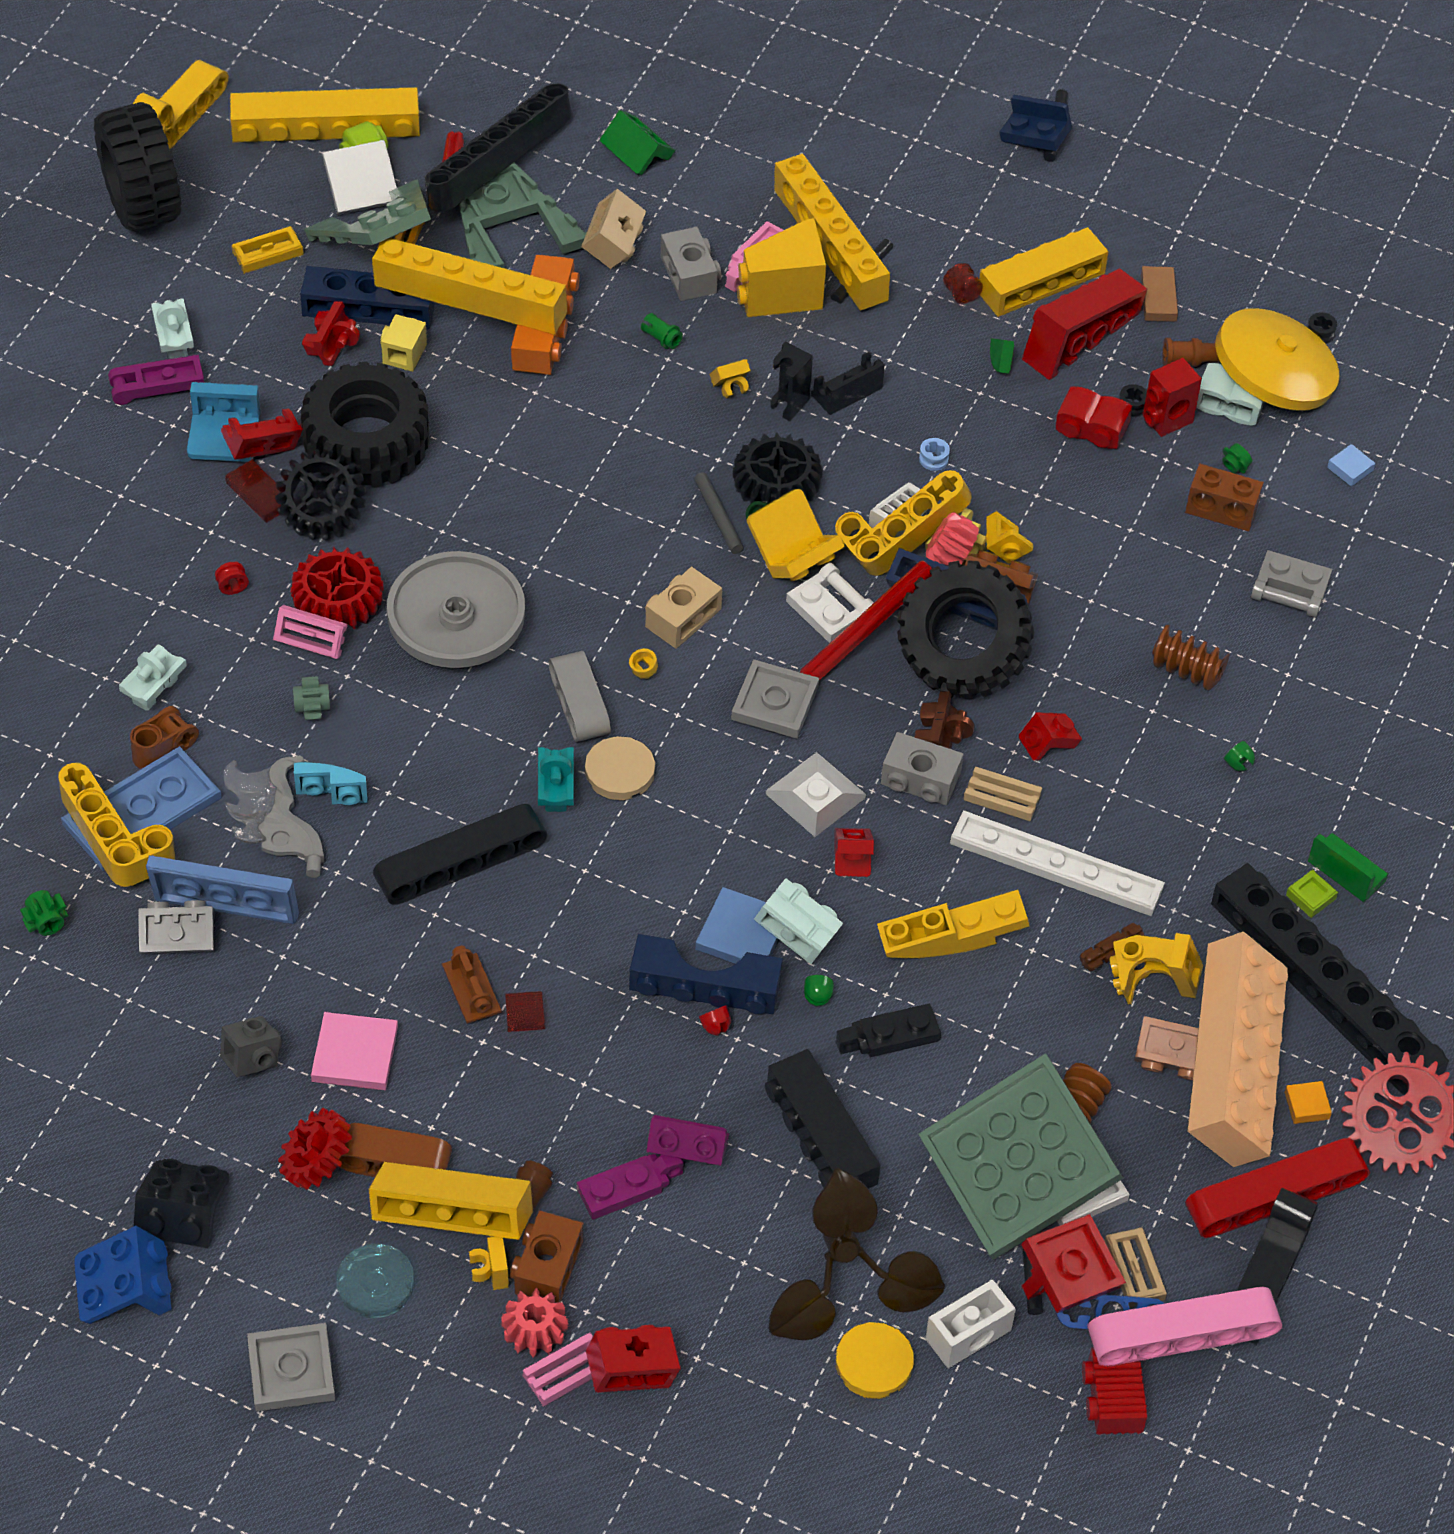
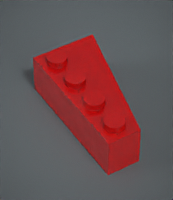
M1119 268L1107 275L1100 276L1097 280L1087 285L1083 284L1068 294L1061 295L1058 299L1046 305H1041L1033 315L1034 323L1022 360L1048 380L1053 379L1058 375L1057 368L1063 363L1069 367L1077 361L1078 356L1076 354L1083 348L1087 347L1092 350L1099 344L1106 332L1112 335L1140 313L1148 288Z

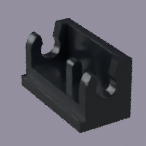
M785 341L782 344V350L773 360V369L780 367L779 388L771 399V409L776 408L780 402H787L782 418L791 421L810 400L813 355Z
M870 351L864 353L861 357V364L825 383H823L824 377L822 375L814 379L811 396L829 415L883 389L885 364L878 359L874 361L872 366Z

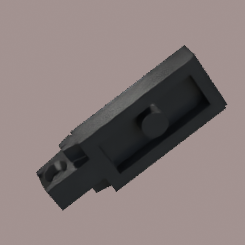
M928 1003L855 1021L852 1023V1026L837 1031L836 1044L840 1055L860 1050L861 1054H869V1057H875L939 1042L941 1040V1031L932 1007Z

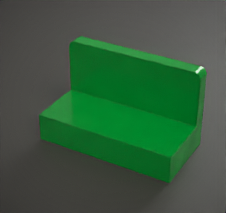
M622 110L618 111L600 138L601 143L639 175L645 172L655 156L669 161L675 152L669 144L637 116Z
M1331 833L1327 838L1322 834H1318L1313 840L1308 862L1362 902H1365L1386 882L1387 872L1334 833Z

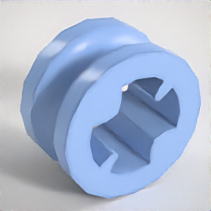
M929 438L923 441L920 446V464L930 471H938L945 468L949 461L950 447L948 443L940 438Z

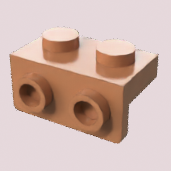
M1144 1016L1134 1061L1141 1062V1068L1157 1073H1163V1068L1177 1070L1178 1077L1193 1081L1199 1028Z

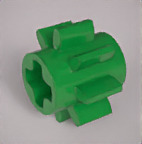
M46 890L36 891L29 895L25 900V907L20 909L23 915L22 920L28 932L30 933L37 929L43 936L58 932L64 926V918L69 916L66 911L67 906L60 893L52 897Z

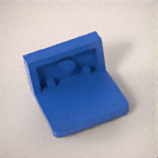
M134 1226L79 1252L74 1259L80 1320L91 1324L134 1303L157 1315L172 1310L170 1299L171 1283L168 1279L166 1262L168 1252L164 1241Z

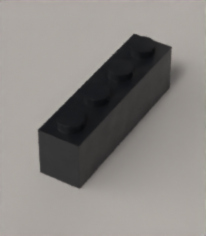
M809 1049L769 1065L767 1082H765L766 1093L771 1102H777L782 1109L783 1120L790 1132L795 1131L801 1140L800 1147L807 1161L815 1163L819 1170L818 1177L823 1188L828 1183L835 1168L850 1173L868 1189L878 1185L881 1165Z

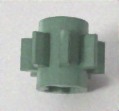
M318 676L303 677L302 686L293 687L295 713L304 712L305 720L322 719L321 711L330 710L328 684H319Z

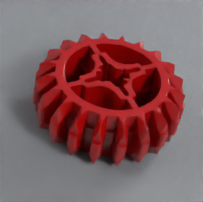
M334 546L329 553L324 552L320 548L317 557L308 554L306 563L299 562L297 572H293L292 587L290 589L296 609L346 623L355 629L357 621L367 623L368 615H376L377 606H380L383 600L382 591H384L383 580H381V572L378 566H374L371 557L364 559L361 551L351 554L349 547L343 552H338Z

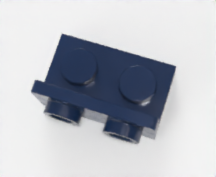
M1013 95L1010 99L1013 113L999 133L1002 142L1056 151L1072 129L1068 105L1061 102Z

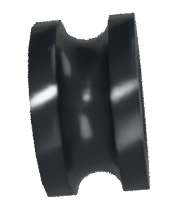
M1319 312L1310 317L1307 328L1312 330L1325 344H1328L1335 337L1337 321L1332 315Z
M1130 384L1121 389L1119 399L1132 405L1131 417H1138L1143 414L1147 390L1136 384Z

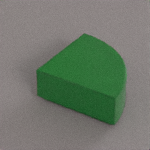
M991 338L990 358L992 366L997 372L1009 374L1015 345L1014 341Z

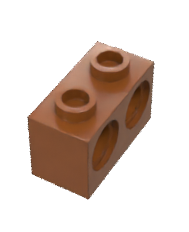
M1199 463L1190 487L1185 513L1249 532L1258 509L1264 482Z

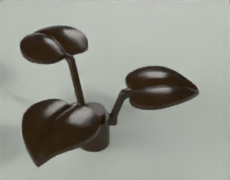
M835 1168L828 1183L818 1195L812 1210L813 1222L816 1228L823 1234V1239L829 1250L824 1254L826 1266L823 1288L820 1291L817 1284L808 1279L797 1281L790 1285L776 1301L769 1317L768 1329L772 1335L777 1337L810 1340L821 1336L830 1328L835 1318V1306L826 1296L830 1293L833 1261L835 1260L848 1263L857 1256L861 1257L879 1277L885 1279L880 1284L877 1292L880 1301L889 1309L898 1312H912L929 1306L943 1293L945 1284L934 1261L920 1252L909 1251L896 1256L889 1264L888 1272L877 1265L864 1251L863 1247L860 1246L854 1233L865 1232L874 1225L878 1214L876 1201L869 1189L859 1179L842 1169Z

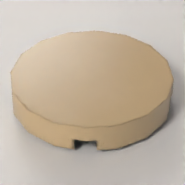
M616 736L604 739L594 745L586 756L585 776L587 781H589L592 789L597 794L608 799H632V795H636L639 792L641 795L647 791L654 781L655 760L652 752L642 742L633 738Z

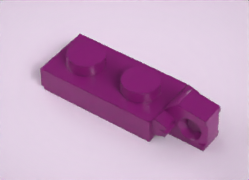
M656 1154L643 1156L578 1181L577 1191L590 1217L597 1219L661 1194L662 1188L670 1184L669 1179L683 1174V1161L681 1158L661 1155L658 1158Z

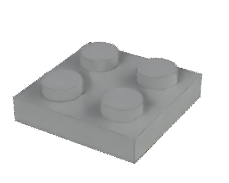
M753 659L732 709L731 720L798 739L818 689L819 678Z
M326 1323L247 1334L256 1412L335 1401Z

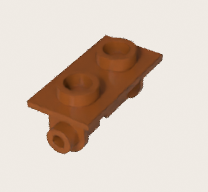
M463 945L455 947L452 950L451 961L442 963V967L466 1023L502 1013L477 953L472 954V951L466 949Z

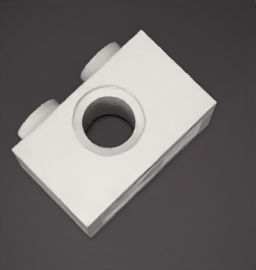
M992 1279L931 1315L928 1319L925 1339L946 1367L950 1368L1010 1332L1016 1308Z

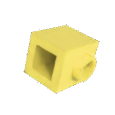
M395 314L390 326H385L381 334L383 364L413 372L427 345L426 322Z

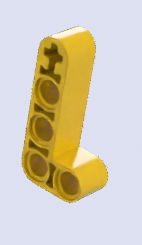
M197 60L160 99L146 93H141L136 97L133 104L143 102L152 106L162 124L169 149H171L222 95L228 83V73L204 61Z
M952 470L944 471L875 527L871 528L858 513L848 512L839 517L835 525V531L837 535H840L846 548L866 572L874 576L882 575L890 570L899 548L912 552L936 532L937 527L940 526L943 519L953 512L956 514L961 513L971 502V492L958 472ZM927 509H932L929 514L921 516ZM859 529L857 534L849 536L852 531ZM905 530L903 535L895 537L898 532ZM879 551L874 558L868 559L872 553Z
M71 763L60 770L58 780L62 802L110 879L116 885L128 887L148 879L146 864L149 855L175 859L173 835L167 827L152 825L130 834L86 765Z

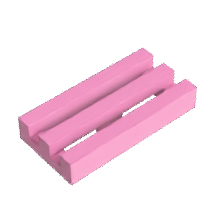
M283 605L279 607L273 640L338 659L342 654L341 645L344 644L345 637H343V634L347 629V624ZM288 617V618L295 619V620H298V621H301V622H305V623H308V624H311V625H315V626H318V627H321V628H325V629H328V630H331V631H335V634L330 633V632H327V631H323V630H320V629H317V628H313V627H310V626H307V625H303V624H300V623H297V622H293V621L287 620V619H285V618ZM283 628L333 642L332 647L284 633Z
M591 1333L582 1336L523 1370L524 1379L543 1407L592 1379L588 1366L546 1391L542 1389L588 1362L585 1350L593 1338Z

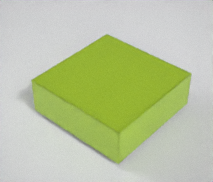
M1313 869L1288 887L1286 896L1311 918L1335 901L1338 895V891Z

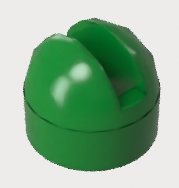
M1241 741L1225 755L1224 760L1232 769L1242 772L1247 770L1244 766L1247 760L1252 765L1254 764L1255 753L1245 741Z
M824 975L806 977L804 981L805 999L812 1005L823 1006L833 995L834 981Z

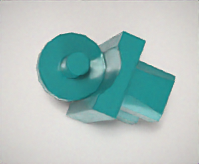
M538 747V806H545L547 812H564L567 810V806H574V747H567L562 750Z

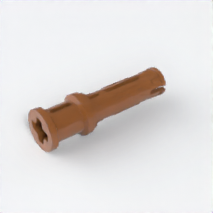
M1171 338L1164 339L1162 349L1164 366L1180 358H1184L1191 367H1198L1202 362H1220L1215 343H1202V340L1198 338H1192L1191 341H1172Z

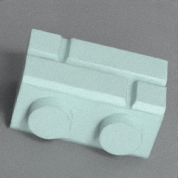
M785 878L754 918L756 922L810 964L813 963L843 924L837 918V914L832 908L820 905L809 896L804 886L799 883H792L787 878Z

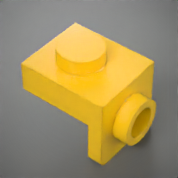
M997 511L986 517L987 549L1010 564L1011 560L1015 561L1033 551V543L1019 534V527Z

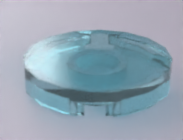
M382 1243L365 1244L352 1250L341 1261L337 1271L338 1295L344 1306L349 1310L353 1309L355 1312H359L360 1316L367 1318L387 1317L398 1312L406 1304L405 1301L409 1298L410 1294L412 1295L414 1290L413 1267L407 1256L396 1247Z

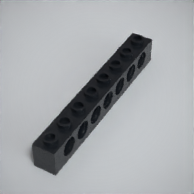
M1246 863L1216 883L1211 905L1239 932L1244 931L1288 968L1287 980L1372 1065L1376 1057L1383 1065H1386L1389 1053L1394 1055L1396 1062H1401L1404 1055L1402 1052H1408L1411 1055L1409 1056L1410 1063H1415L1418 1057L1423 1055L1424 1067L1428 1068L1436 1061L1438 1066L1435 1073L1438 1076L1445 1073L1449 1059L1445 1056L1443 1050L1438 1045L1432 1044L1420 1032L1416 1023L1411 1019H1407L1394 1006L1392 1000L1387 995L1381 994L1369 982L1365 973L1360 969H1356L1343 956V953L1336 945L1330 944L1319 933L1315 924L1310 920H1306L1294 908L1292 902L1287 897L1281 896L1270 885L1264 874L1257 872L1249 863ZM1392 1079L1389 1081L1403 1096L1408 1092V1087L1403 1080Z

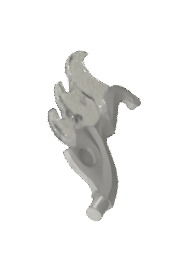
M303 757L281 758L271 768L255 773H243L237 770L236 760L229 763L224 770V782L228 790L236 794L240 801L236 805L226 801V810L234 819L243 822L246 826L243 829L232 826L231 829L235 837L248 844L262 842V851L268 854L303 857L305 862H307L306 875L311 878L319 877L321 862H324L319 835L311 825L290 812L295 805L286 774L288 770L294 768V763L304 762Z

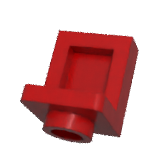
M1036 712L1018 736L1032 760H1041L1049 748L1075 749L1082 740L1074 727L1073 721L1066 713Z

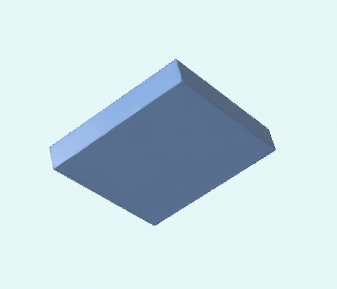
M722 887L699 934L695 950L735 964L740 961L746 952L771 956L779 939L754 920L766 902Z

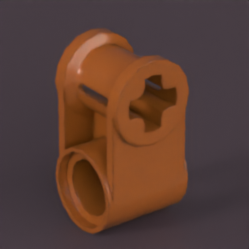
M175 706L164 708L154 717L132 729L130 740L133 763L142 769L179 746L184 751L187 750L197 740L199 735L198 728L193 724H188L181 718V713Z

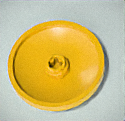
M1243 309L1229 315L1217 333L1215 348L1226 372L1244 390L1266 403L1289 410H1311L1325 404L1338 385V364L1328 346L1312 330L1291 317L1266 309Z

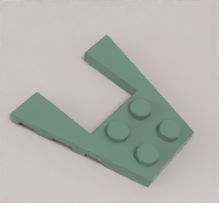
M515 163L511 164L459 204L469 259L504 268V263L484 228L538 212L563 254L581 249L587 233H584L577 226V221L569 213L564 214L556 206V201L550 195L545 196L540 192L538 184Z
M418 179L389 191L392 201L386 204L387 209L378 213L375 210L363 213L358 216L359 221L351 225L330 217L305 228L304 231L308 241H314L316 238H319L320 242L331 241L330 237H335L337 243H345L351 240L352 244L374 245L431 220Z

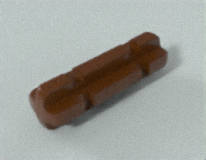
M1131 923L1121 929V934L1117 931L1095 944L1094 950L1092 947L1085 950L1079 957L1082 966L1089 971H1094L1103 965V961L1108 963L1110 956L1115 955L1113 942L1134 935L1145 936L1142 927Z

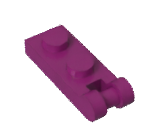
M199 355L117 367L108 373L109 383L113 387L111 391L113 401L119 405L127 404L135 398L190 390L192 382L204 383Z

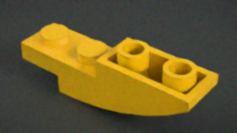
M1019 890L951 910L948 909L947 903L877 924L886 956L890 958L936 957L976 950L995 945L996 936L1030 926Z

